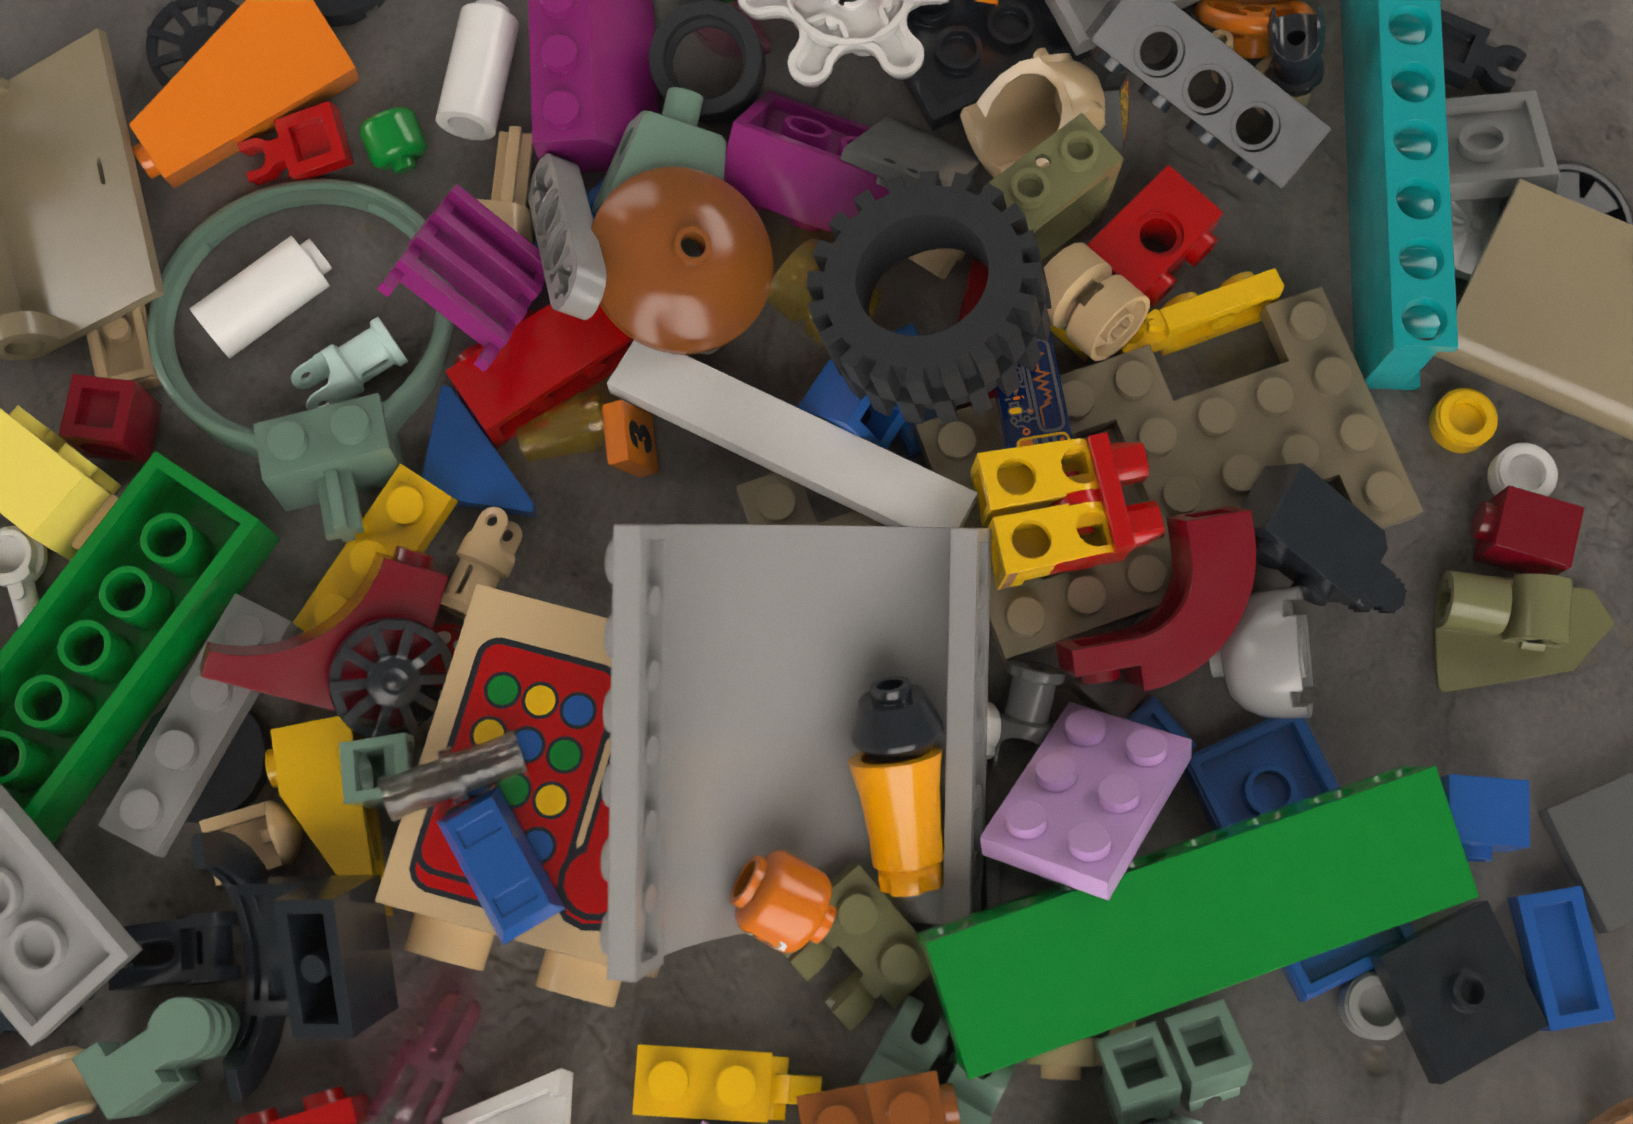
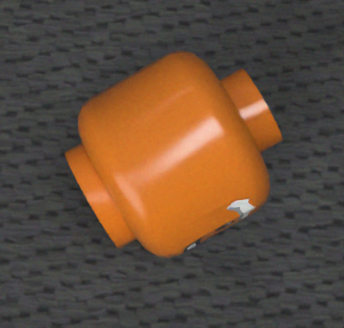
M785 850L771 851L765 857L754 855L750 858L739 873L729 898L730 904L736 906L735 919L738 927L745 933L782 953L797 952L809 941L814 944L820 943L831 929L837 912L836 907L830 904L832 884L829 877L824 872Z

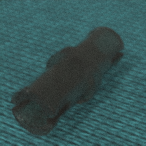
M512 729L504 735L454 752L451 746L439 750L438 759L389 777L383 776L378 778L380 791L385 792L382 798L389 816L394 822L400 820L405 815L452 798L456 804L469 800V792L519 773H527L528 768L522 756L523 753L516 734Z

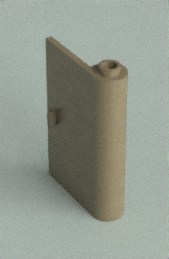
M96 28L9 80L0 77V359L21 361L42 357L165 294L107 33L99 28Z
M1518 179L1461 296L1456 297L1459 348L1455 352H1437L1434 356L1633 441V225L1530 182Z

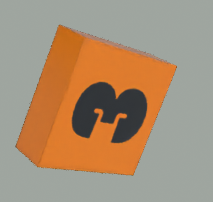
M622 399L603 404L602 417L608 464L639 478L659 473L652 414Z

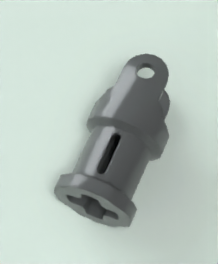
M1013 659L1008 661L1006 671L1012 675L1005 710L1004 712H999L1001 735L995 748V756L989 759L991 772L995 771L1000 744L1004 740L1017 738L1034 742L1039 746L1042 744L1054 726L1049 722L1056 686L1064 683L1065 671L1034 661Z

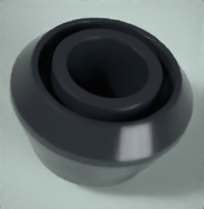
M891 676L874 681L870 685V690L860 697L851 738L853 745L870 759L884 762L903 761L921 756L930 751L941 736L944 726L941 717L922 687L911 684L910 680L906 677Z

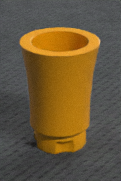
M937 745L921 756L903 761H877L868 758L862 752L848 760L865 819L872 866L878 870L880 892L889 893L893 897L918 896L928 891L938 890L943 886L944 868L942 861L944 860V838L940 795L942 748Z

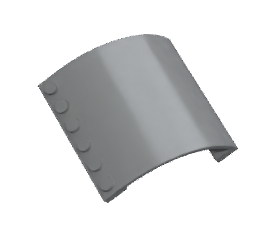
M759 524L614 525L613 540L609 543L605 556L606 575L609 582L613 584L612 615L608 618L604 631L605 650L608 657L612 658L611 689L605 697L603 706L604 725L606 730L611 733L610 764L605 769L602 781L603 800L605 805L610 807L609 838L604 844L601 855L602 875L606 881H609L608 912L603 918L600 930L601 950L607 955V980L637 982L664 965V956L706 941L745 934L737 925L735 919L736 906L730 904L729 898L739 873L754 855L765 857L771 851L785 850L824 872L830 880L854 860L879 887L878 870L872 866L865 819L848 760L852 756L861 753L853 745L851 738L859 699L870 690V685L874 681L885 677H906L910 680L911 684L922 687L943 721L944 730L935 745L942 748L940 795L944 838V860L942 861L944 882L940 889L928 891L918 896L893 897L889 893H883L908 923L944 924L982 911L984 907L985 856L982 855L980 836L985 830L991 528Z

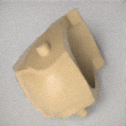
M1039 48L1034 52L1033 58L1020 61L1000 74L975 104L964 107L960 117L976 157L991 176L995 178L1080 113H1083L1101 131L1106 125L1104 118L1105 97L1098 76L1088 66L1073 61L1069 53L1049 55L1045 48ZM1046 158L1036 160L1037 166L1041 168L1050 166V162Z

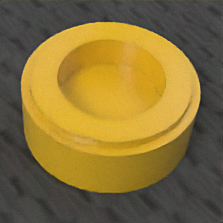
M1458 388L1448 392L1433 406L1429 415V429L1433 438L1441 447L1454 453H1470L1477 450L1491 439L1498 425L1497 411L1491 400L1483 393L1470 388Z

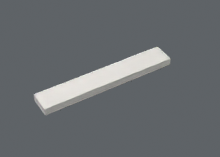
M634 340L607 382L611 394L886 526L962 528L976 503L977 492L686 355L660 352Z

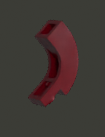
M1224 506L1167 516L1166 520L1172 555V574L1168 589L1160 604L1148 617L1131 627L1056 641L1059 667L1075 677L1081 676V682L1085 684L1117 680L1121 678L1120 669L1124 668L1125 680L1143 691H1148L1178 681L1206 663L1233 633L1245 611L1252 591L1256 570V542L1251 509Z

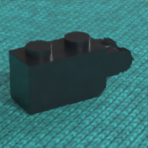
M1304 463L1264 467L1241 508L1252 510L1257 563L1280 571L1293 582L1290 587L1299 586L1304 600L1314 605L1325 606L1327 602L1348 605V609L1354 610L1353 612H1370L1373 609L1379 611L1378 613L1395 614L1396 610L1401 608V606H1405L1404 601L1407 592L1404 587L1405 583H1402L1401 578H1396V574L1381 563L1388 550L1385 531Z

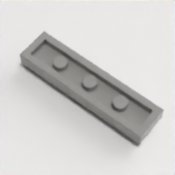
M235 593L207 641L237 646L263 645L292 638L298 626L292 621ZM206 643L98 824L99 827L154 856L162 858L167 854L260 693L202 678L199 666Z

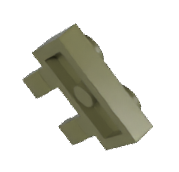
M854 860L830 880L832 884L830 904L836 907L837 912L833 925L825 938L818 944L809 941L797 952L782 953L804 979L808 981L826 964L831 957L832 950L836 946L840 947L857 969L821 999L849 1031L853 1030L873 1008L875 999L879 995L894 1009L908 994L931 975L924 949L920 947L916 935L917 932L886 895L880 892V888L864 869Z

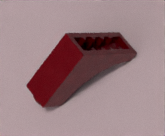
M398 545L396 546L394 556L376 552L371 567L358 589L327 620L300 635L269 644L237 646L207 641L199 666L201 677L336 711L329 695L328 672L333 655L341 642L361 625L380 618H407L432 629L448 575L439 569L432 568L435 556ZM387 629L381 631L388 652H397L403 630ZM414 633L408 657L413 660L426 650L428 640ZM371 635L367 636L352 649L370 661L378 656ZM346 659L341 669V680L364 678L366 670ZM367 689L341 691L348 711L369 695ZM375 703L360 717L377 721L381 705ZM392 708L388 724L402 728L404 720L399 708Z

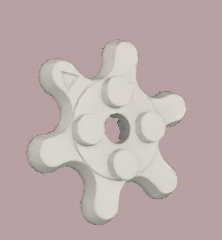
M839 0L737 1L740 9L754 20L785 19L794 23L795 27L799 30V40L789 54V73L798 83L811 88L824 83L830 76L835 61L848 53H854L858 56L872 55L876 57L883 70L893 78L906 79L911 77L921 68L924 61V49L921 42L912 35L907 27L908 14L919 6L943 4L950 0H857L845 2L844 5L839 4Z

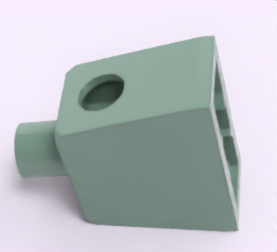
M668 88L662 115L652 111H642L629 122L596 196L592 212L597 213L605 199L620 184L639 173L655 168H692L724 180L726 141L720 134L697 127L703 103V97L700 94L685 88ZM685 239V240H684V241H687V242L696 244V243H695L694 241H692V240H689V239Z

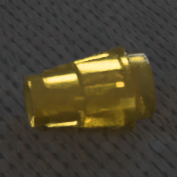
M579 392L530 420L527 424L517 427L518 442L526 460L533 462L539 459L545 460L602 451L605 435L602 417L604 401L601 396L595 393L585 397L582 392Z

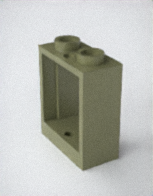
M1080 113L989 183L1003 191L1007 208L1016 203L1025 214L1029 231H1034L1042 264L1045 266L1061 250L1075 243L1101 222L1124 158L1083 113ZM1046 158L1050 162V166L1041 168L1037 166L1036 160Z

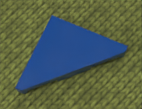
M441 385L422 477L458 500L456 506L481 510L499 507L507 514L535 518L537 508L453 389L449 386Z

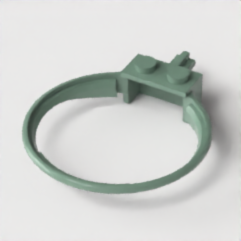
M326 178L293 180L264 187L241 196L207 217L183 240L161 273L165 294L151 301L148 317V345L152 363L160 383L171 400L195 426L217 443L235 452L258 459L263 482L286 512L320 503L326 539L331 541L341 538L343 542H350L356 540L355 534L365 532L358 493L385 487L399 464L401 463L405 466L402 445L398 434L399 429L425 402L435 388L450 352L455 324L436 310L432 335L421 360L406 381L384 402H382L380 394L375 393L253 424L254 429L241 426L213 411L197 396L184 376L175 347L177 310L184 289L192 274L219 243L248 223L280 210L318 204L346 206L369 212L396 226L410 240L425 222L415 210L403 201L369 185L354 181ZM430 269L431 272H433L436 276H438V277H439L440 279H442L445 283H447V284H448L449 286H451L454 290H456L455 287H453V286H452L451 284H449L446 280H444L441 276H439V275H438L437 273H435L432 269Z

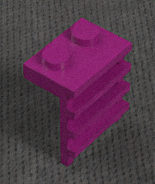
M456 184L408 242V248L377 290L388 298L399 282L405 285L484 347L474 365L485 372L500 350L508 343L512 336L511 333L528 312L527 309L532 301L543 289L545 276L539 249L461 186ZM418 258L421 262H423L425 265H427L430 269H432L435 273H437L439 276H441V277H442L444 280H446L449 284H451L453 287H455V288H456L458 291H460L463 295H465V296H466L467 298H469L472 302H474L476 305H478V306H479L481 309H483L486 313H488V314H489L490 316H492L495 320H497V321L500 323V325H499L498 323H496L493 319H491L488 315H486L484 312H482V311H481L479 308H477L475 305H473V304H472L470 301H468L465 297H463L461 294H459V293H458L456 290H454L451 286H449L447 283H445L442 279H440L438 276H436L433 272H431L428 268H426L424 265H422V264H421L419 261H417L416 259Z

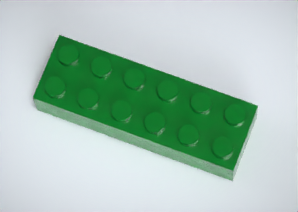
M156 451L0 651V783L52 844L214 630L234 594L240 595L281 540L259 519Z

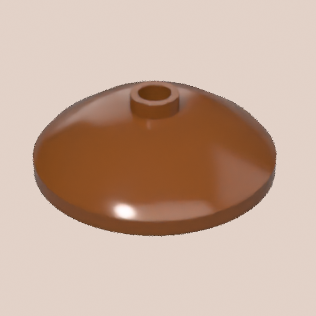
M686 167L651 169L639 173L620 184L605 199L595 215L591 230L599 240L607 274L605 291L599 305L616 327L636 342L651 349L670 354L689 355L709 352L730 343L740 336L762 311L769 296L773 279V253L770 239L754 207L739 191L724 180L704 171ZM685 239L694 241L700 248V256L690 257L686 255L681 248V241Z

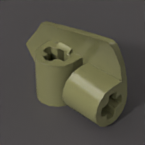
M1446 570L1442 574L1437 587L1434 609L1433 655L1436 689L1441 693L1574 671L1596 644L1615 625V622L1592 589L1573 587V580L1567 577L1549 574L1514 575L1512 578Z

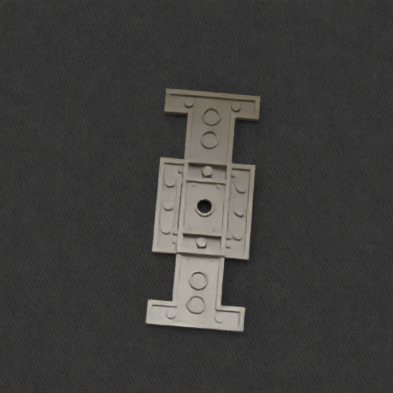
M1323 286L1267 304L1260 312V318L1281 364L1173 401L1151 346L1147 345L1057 376L1056 379L1065 417V426L1059 431L1044 432L1038 427L1037 419H1033L1028 423L1020 421L1016 424L1018 426L1024 425L1030 430L1029 435H1024L1023 427H1015L1011 424L1012 416L1008 414L1009 403L1019 401L1023 411L1029 408L1026 388L1019 389L1017 395L1012 393L1007 397L1004 394L990 399L992 408L978 415L975 414L973 406L957 410L959 421L941 424L939 418L936 417L923 422V424L915 425L914 434L928 470L973 490L970 470L977 453L1017 447V442L1021 438L1066 432L1070 439H1078L1112 427L1100 432H1108L1110 444L1121 442H1142L1144 444L1149 464V476L1144 482L1121 486L1126 506L1156 500L1160 507L1165 532L1158 540L1132 549L1122 562L1107 565L1100 564L1086 569L1025 580L1022 585L1005 589H996L991 567L989 628L1003 664L1008 663L1011 659L1016 660L1056 646V641L1078 638L1154 611L1166 594L1172 574V555L1166 517L1224 506L1241 508L1265 466L1304 463L1326 483L1333 481L1338 493L1382 529L1414 519L1424 512ZM1051 378L1045 380L1049 383L1043 386V388L1051 390L1049 395L1052 396L1049 400L1052 403L1042 408L1046 427H1043L1039 407L1045 404L1044 401L1049 397L1044 395L1047 391L1037 389L1038 386L1043 384L1042 382L1033 384L1040 422L1044 429H1054L1062 425L1054 380ZM1028 386L1032 408L1034 409L1030 386ZM1020 396V399L1013 400V397ZM1035 409L1034 413L1031 415H1029L1027 412L1022 413V419L1026 415L1030 416V418L1036 417ZM1016 415L1015 418H1017V420H1020L1019 415ZM1063 434L1056 435L1057 441H1061V437L1067 440V437ZM1052 436L1048 437L1049 442H1053ZM1037 438L1038 444L1043 443L1042 438ZM772 473L736 486L748 524L886 526L857 511L817 523L804 486L778 473ZM977 503L973 506L962 528H988V526L982 527Z

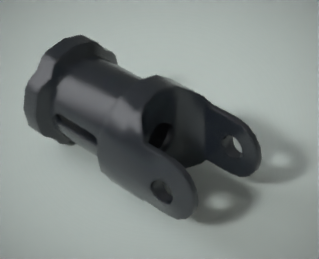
M1319 3L1317 4V14L1296 13L1276 17V7H1272L1267 26L1268 50L1272 58L1268 70L1269 79L1292 97L1307 95L1322 82L1324 75V63L1320 56L1325 45L1323 10Z

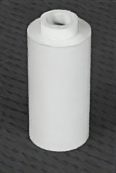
M477 0L475 3L464 5L460 11L436 114V122L445 131L461 138L488 140L493 138L496 133L519 30L518 20L510 13L508 7L496 0Z
M290 236L189 309L230 359L328 288L330 285L323 275L330 271L332 267L310 239L299 245Z

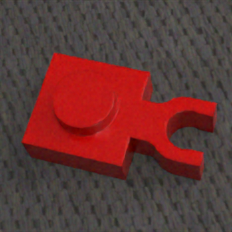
M330 101L273 120L278 138L269 141L262 138H251L237 143L239 151L249 157L260 152L265 154V162L261 168L246 172L248 181L257 186L277 179L286 168L290 178L297 181L312 179L355 164L339 109Z

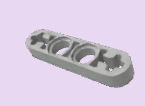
M546 153L540 159L532 174L528 190V203L550 303L553 310L582 320H588L597 310L606 287L607 274L599 240L591 230L593 217L579 166L551 153Z

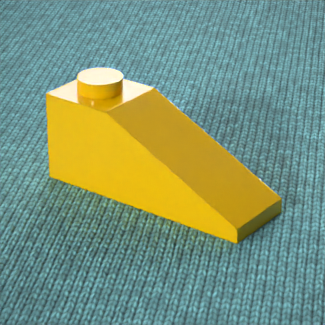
M339 716L270 729L273 748L267 749L265 752V767L269 782L273 788L278 787L279 795L335 874H380L382 880L386 861L378 809L346 805L343 800L339 743L367 738L351 730ZM384 904L386 916L393 915L392 906Z

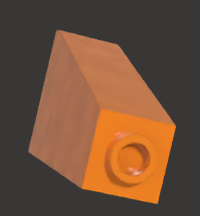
M245 0L129 124L140 141L132 146L133 153L151 179L162 175L175 189L239 151L237 143L251 138H262L275 131L276 128L273 120L319 105L360 81L357 69L314 0Z

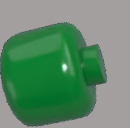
M395 107L381 111L367 118L359 127V135L372 165L377 169H393L395 174L406 173L417 167L415 160L422 157L427 150L424 134L415 113L410 108Z

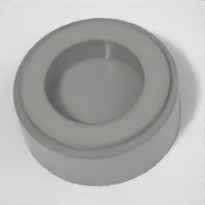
M1376 971L1366 972L1345 982L1339 993L1338 1010L1343 1023L1352 1033L1368 1040H1388L1396 1037L1404 1030Z

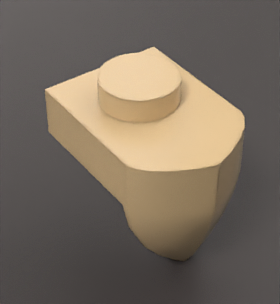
M271 800L199 821L202 832L219 830L236 835L253 848L268 872L291 865L298 856L303 839V827L296 817L282 804ZM214 876L216 886H224L221 883V881Z

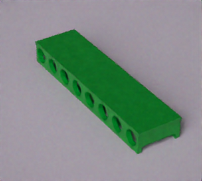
M1402 765L1133 858L1109 900L1060 883L918 932L916 935L920 947L924 949L956 1050L954 1055L957 1064L966 1073L967 1079L971 1080L1479 897L1437 767Z

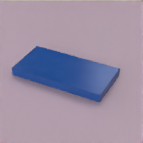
M1269 718L1193 753L1190 762L1184 770L1213 831L1340 787L1305 718ZM1408 922L1285 966L1282 970L1298 1002H1305L1374 969L1369 958L1370 956L1416 932L1412 924Z

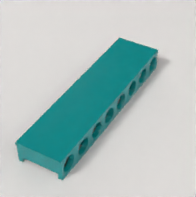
M1341 0L1354 358L1368 389L1417 390L1421 386L1420 370L1437 352H1455L1459 348L1440 0ZM1418 338H1433V339H1431V340H1420V339H1418Z

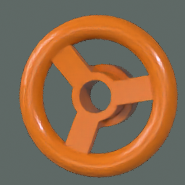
M1201 0L1194 7V14L1200 22L1211 28L1222 29L1232 33L1234 51L1242 58H1267L1270 56L1267 26L1272 7H1276V17L1296 13L1315 14L1311 6L1300 0Z

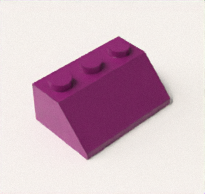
M528 0L532 143L538 161L546 153H551L576 163L581 173L607 172L629 122L642 111H652L659 114L658 88L651 78L648 57L655 32L654 4L650 0Z
M770 90L733 122L725 153L724 181L739 191L756 211L768 209L789 217L790 223L800 229L814 232L825 230L832 233L828 224L839 211L850 219L859 213L853 200L855 197L869 189L875 200L890 194L887 188L876 183L878 175L840 159L844 147L871 127Z

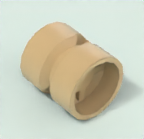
M1083 242L1074 243L1064 248L1044 267L1052 309H1047L1050 322L1058 329L1066 328L1067 337L1095 362L1105 360L1120 350L1133 337L1145 320L1150 308V299L1121 274L1112 275V267Z

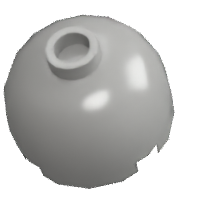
M1299 586L1272 588L1251 593L1245 611L1233 633L1224 645L1209 659L1212 677H1224L1230 696L1245 710L1261 717L1296 719L1311 718L1313 703H1300V692H1303V688L1313 687V668L1307 614L1294 615L1291 600L1304 599Z

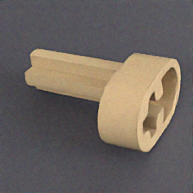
M509 126V132L499 131L491 200H477L532 244L534 226L531 212L527 208L534 149L532 134L522 133L521 127Z

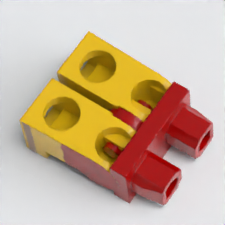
M1108 432L1089 435L1087 439H1068L977 453L970 470L973 490L977 492L976 503L982 527L988 526V528H991V567L996 589L1000 590L1022 585L1025 580L1060 572L1076 571L1100 564L1107 565L1122 562L1132 549L1158 540L1165 532V526L1156 500L1126 506L1121 486L1144 482L1149 476V464L1144 444L1142 442L1110 444Z

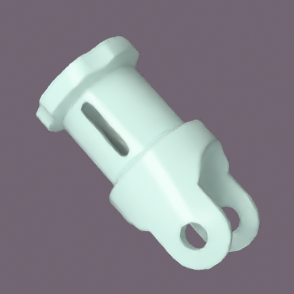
M376 317L370 321V328L340 347L331 344L298 366L291 375V381L298 389H309L324 379L329 378L327 385L309 396L306 407L308 410L353 399L364 392V383L394 364L402 366L408 360L381 319ZM310 372L308 377L301 378L304 373ZM321 401H327L325 405L318 406Z

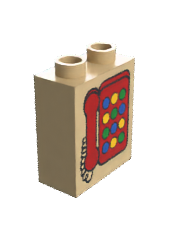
M476 584L375 902L415 913L404 950L451 964L484 971L494 935H497L436 821L499 786L566 907L563 911L513 939L546 949L535 986L588 1002L615 1007L622 981L607 980V955L602 952L600 946L601 924L605 914L608 912L609 881L603 878L601 871L602 850L606 840L609 838L610 807L605 805L602 796L603 776L606 767L610 764L611 733L606 730L603 721V706L605 697L611 689L612 658L608 657L604 645V631L608 618ZM659 968L646 975V977L657 978Z

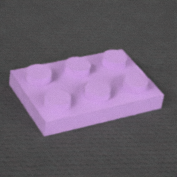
M1069 702L981 834L982 855L1109 900L1192 758V740Z

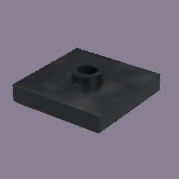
M1488 901L1473 902L1369 957L1430 1084H1444L1548 1026Z

